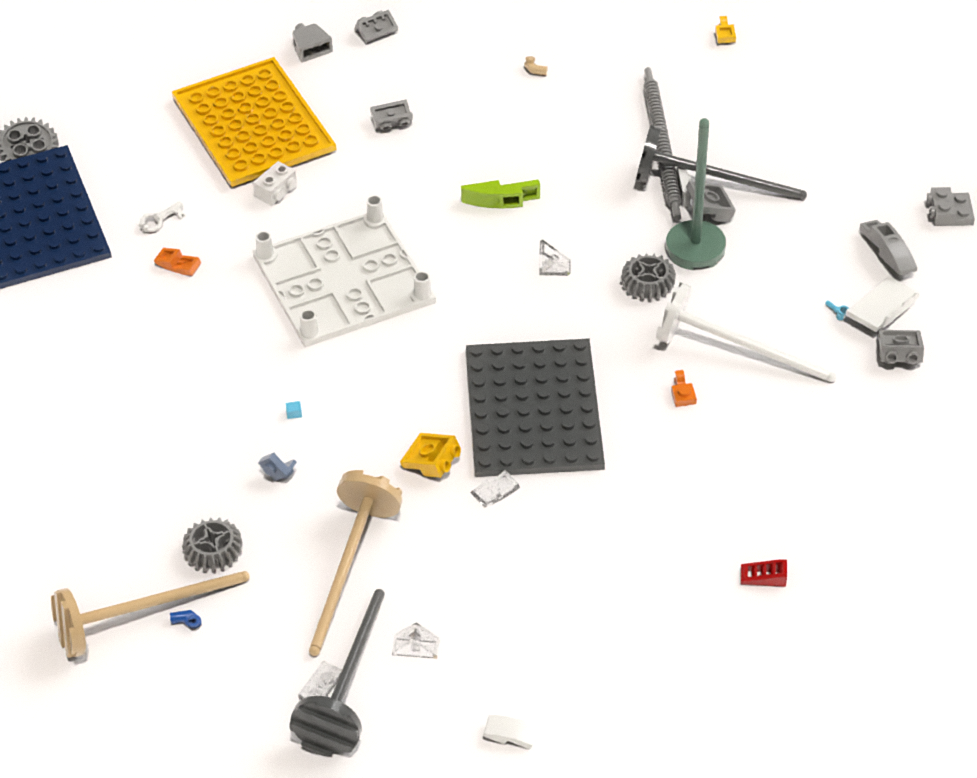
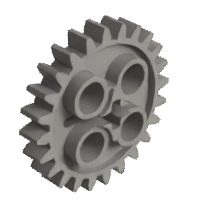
M27 117L24 118V121L17 118V123L10 121V126L4 125V130H0L1 161H10L58 148L59 146L57 133H54V128H49L48 122L43 125L42 119L35 122V117L31 121H28Z

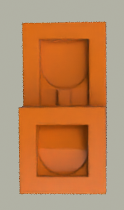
M164 247L154 259L155 264L172 272L192 276L201 264L199 257L182 255L180 249Z

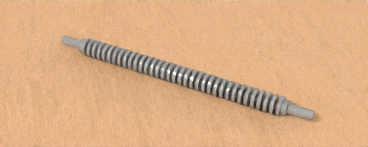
M647 67L644 69L646 80L643 87L651 125L662 127L656 151L673 155L658 82L653 78L651 68ZM659 162L666 203L672 208L674 220L678 221L681 219L679 206L682 198L675 166Z

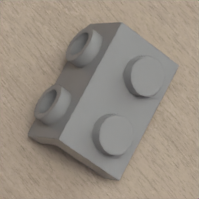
M407 99L370 107L375 130L381 129L385 131L394 126L404 127L412 123L413 113L410 112Z

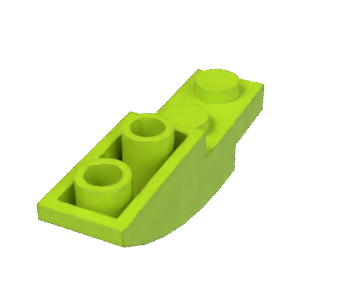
M539 179L500 185L499 180L461 185L462 203L478 207L518 208L523 207V201L540 199Z

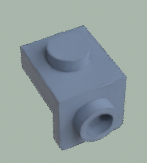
M274 452L262 457L258 462L263 471L274 481L290 477L294 472L293 467L297 463L295 459L284 463Z

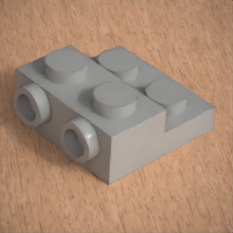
M689 181L686 189L694 201L695 182ZM705 183L703 214H710L713 221L730 222L736 209L723 186Z
M931 187L926 199L927 204H930L929 217L933 218L934 226L974 225L975 218L969 192L952 193L951 187Z
M878 330L881 362L887 364H895L896 362H905L907 364L923 363L924 344L920 330Z

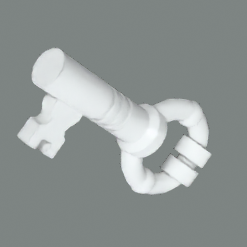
M178 201L160 213L144 214L140 219L139 227L144 232L159 231L162 227L163 219L173 213L178 215V218L181 220L182 216L186 217L185 212L181 211V208L184 207L183 203ZM152 217L158 224L150 228L145 219Z

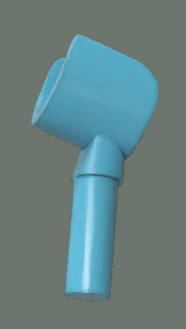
M829 300L825 302L828 307L837 313V320L841 321L844 319L846 310L849 309L848 306L842 305L838 307Z

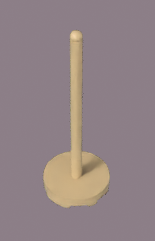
M351 470L345 472L339 481L336 490L338 497L345 505L358 513L309 648V653L312 656L320 654L368 516L387 518L395 516L400 511L403 502L402 490L389 484L390 480L384 476L373 477L363 474V470Z
M242 571L82 614L79 612L72 592L68 588L59 589L51 596V611L53 621H57L60 645L62 648L65 647L68 658L84 655L86 641L83 625L247 582L250 575L247 571Z

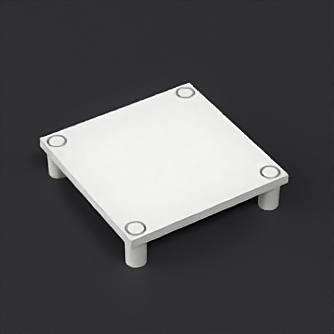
M371 195L366 199L367 213L272 244L269 232L260 231L255 235L256 249L252 250L253 257L304 347L436 303V296L431 290L430 274L426 271H419L384 215L382 198L378 195Z

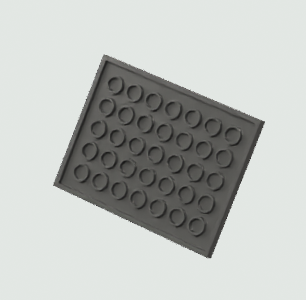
M590 338L466 345L475 477L605 470Z

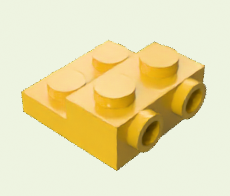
M419 433L400 463L403 468L421 470L423 476L441 478L444 472L450 471L453 459L460 456L461 447L455 435Z

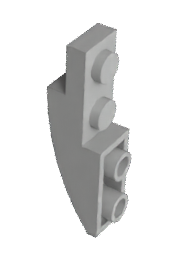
M878 220L860 223L859 230L880 249L879 256L899 275H906L917 271L918 267L909 248L889 222L881 223Z

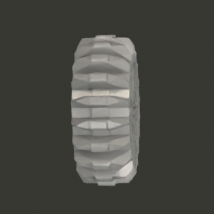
M646 253L645 256L638 254L637 258L631 257V260L626 261L625 266H623L621 275L624 289L628 291V294H633L634 298L641 297L642 301L644 298H649L651 301L652 298L659 300L660 296L666 297L667 293H671L676 279V272L673 264L669 263V259H663V256L656 257L655 253L652 256Z
M210 517L209 521L201 519L200 524L194 523L193 528L187 529V534H184L182 548L184 557L188 560L190 566L195 565L197 570L203 567L205 572L208 569H212L215 573L216 568L224 570L225 565L232 566V561H238V555L242 552L243 541L241 533L235 524H230L228 519L222 522L220 517L217 520H213Z

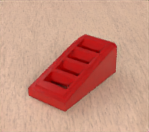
M787 559L741 564V585L786 587ZM748 571H752L751 577H748Z

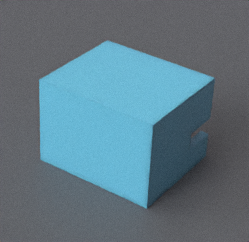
M300 401L285 403L287 419L302 417Z

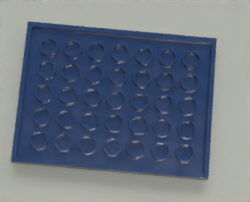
M68 145L0 163V289L112 258L110 248Z

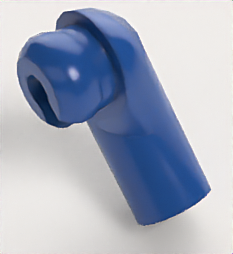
M192 610L170 612L171 624L183 622L192 629H196L201 625V617Z

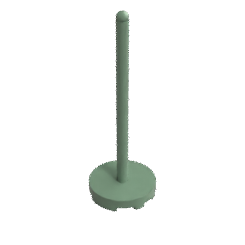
M702 118L699 121L693 220L676 224L670 229L666 237V250L670 260L677 266L688 270H693V267H714L724 257L726 250V237L722 230L710 222L703 221L709 120L707 118Z

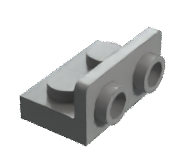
M388 9L386 11H377L370 17L360 18L354 30L355 32H360L365 43L396 32L399 27Z

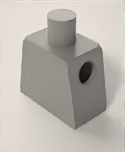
M299 23L295 26V30L292 32L293 45L301 63L333 52L332 37L315 23L307 26Z

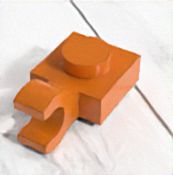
M676 370L675 385L671 386L675 406L681 407L696 404L697 397L693 384H686L684 371Z

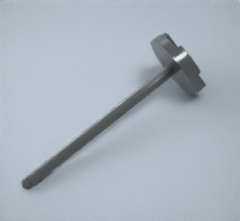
M650 125L635 181L647 184L653 161L695 172L696 162L657 152L656 148L662 127ZM710 165L706 166V175L801 200L807 197L805 190Z
M376 589L372 595L331 698L326 696L306 697L295 705L291 714L290 731H293L302 741L301 745L313 753L332 757L333 753H350L359 741L362 732L361 721L357 714L344 704L342 700L385 596V592L382 589Z

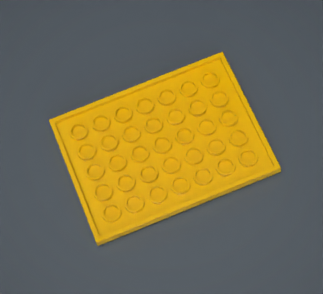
M275 57L172 91L173 99L231 187L260 177L278 161L290 167L337 150L336 143Z

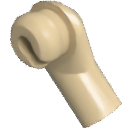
M533 56L525 58L524 66L530 73L547 76L548 66L537 65Z

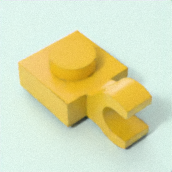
M719 16L720 23L715 26L717 43L736 42L734 24L728 25L727 16Z

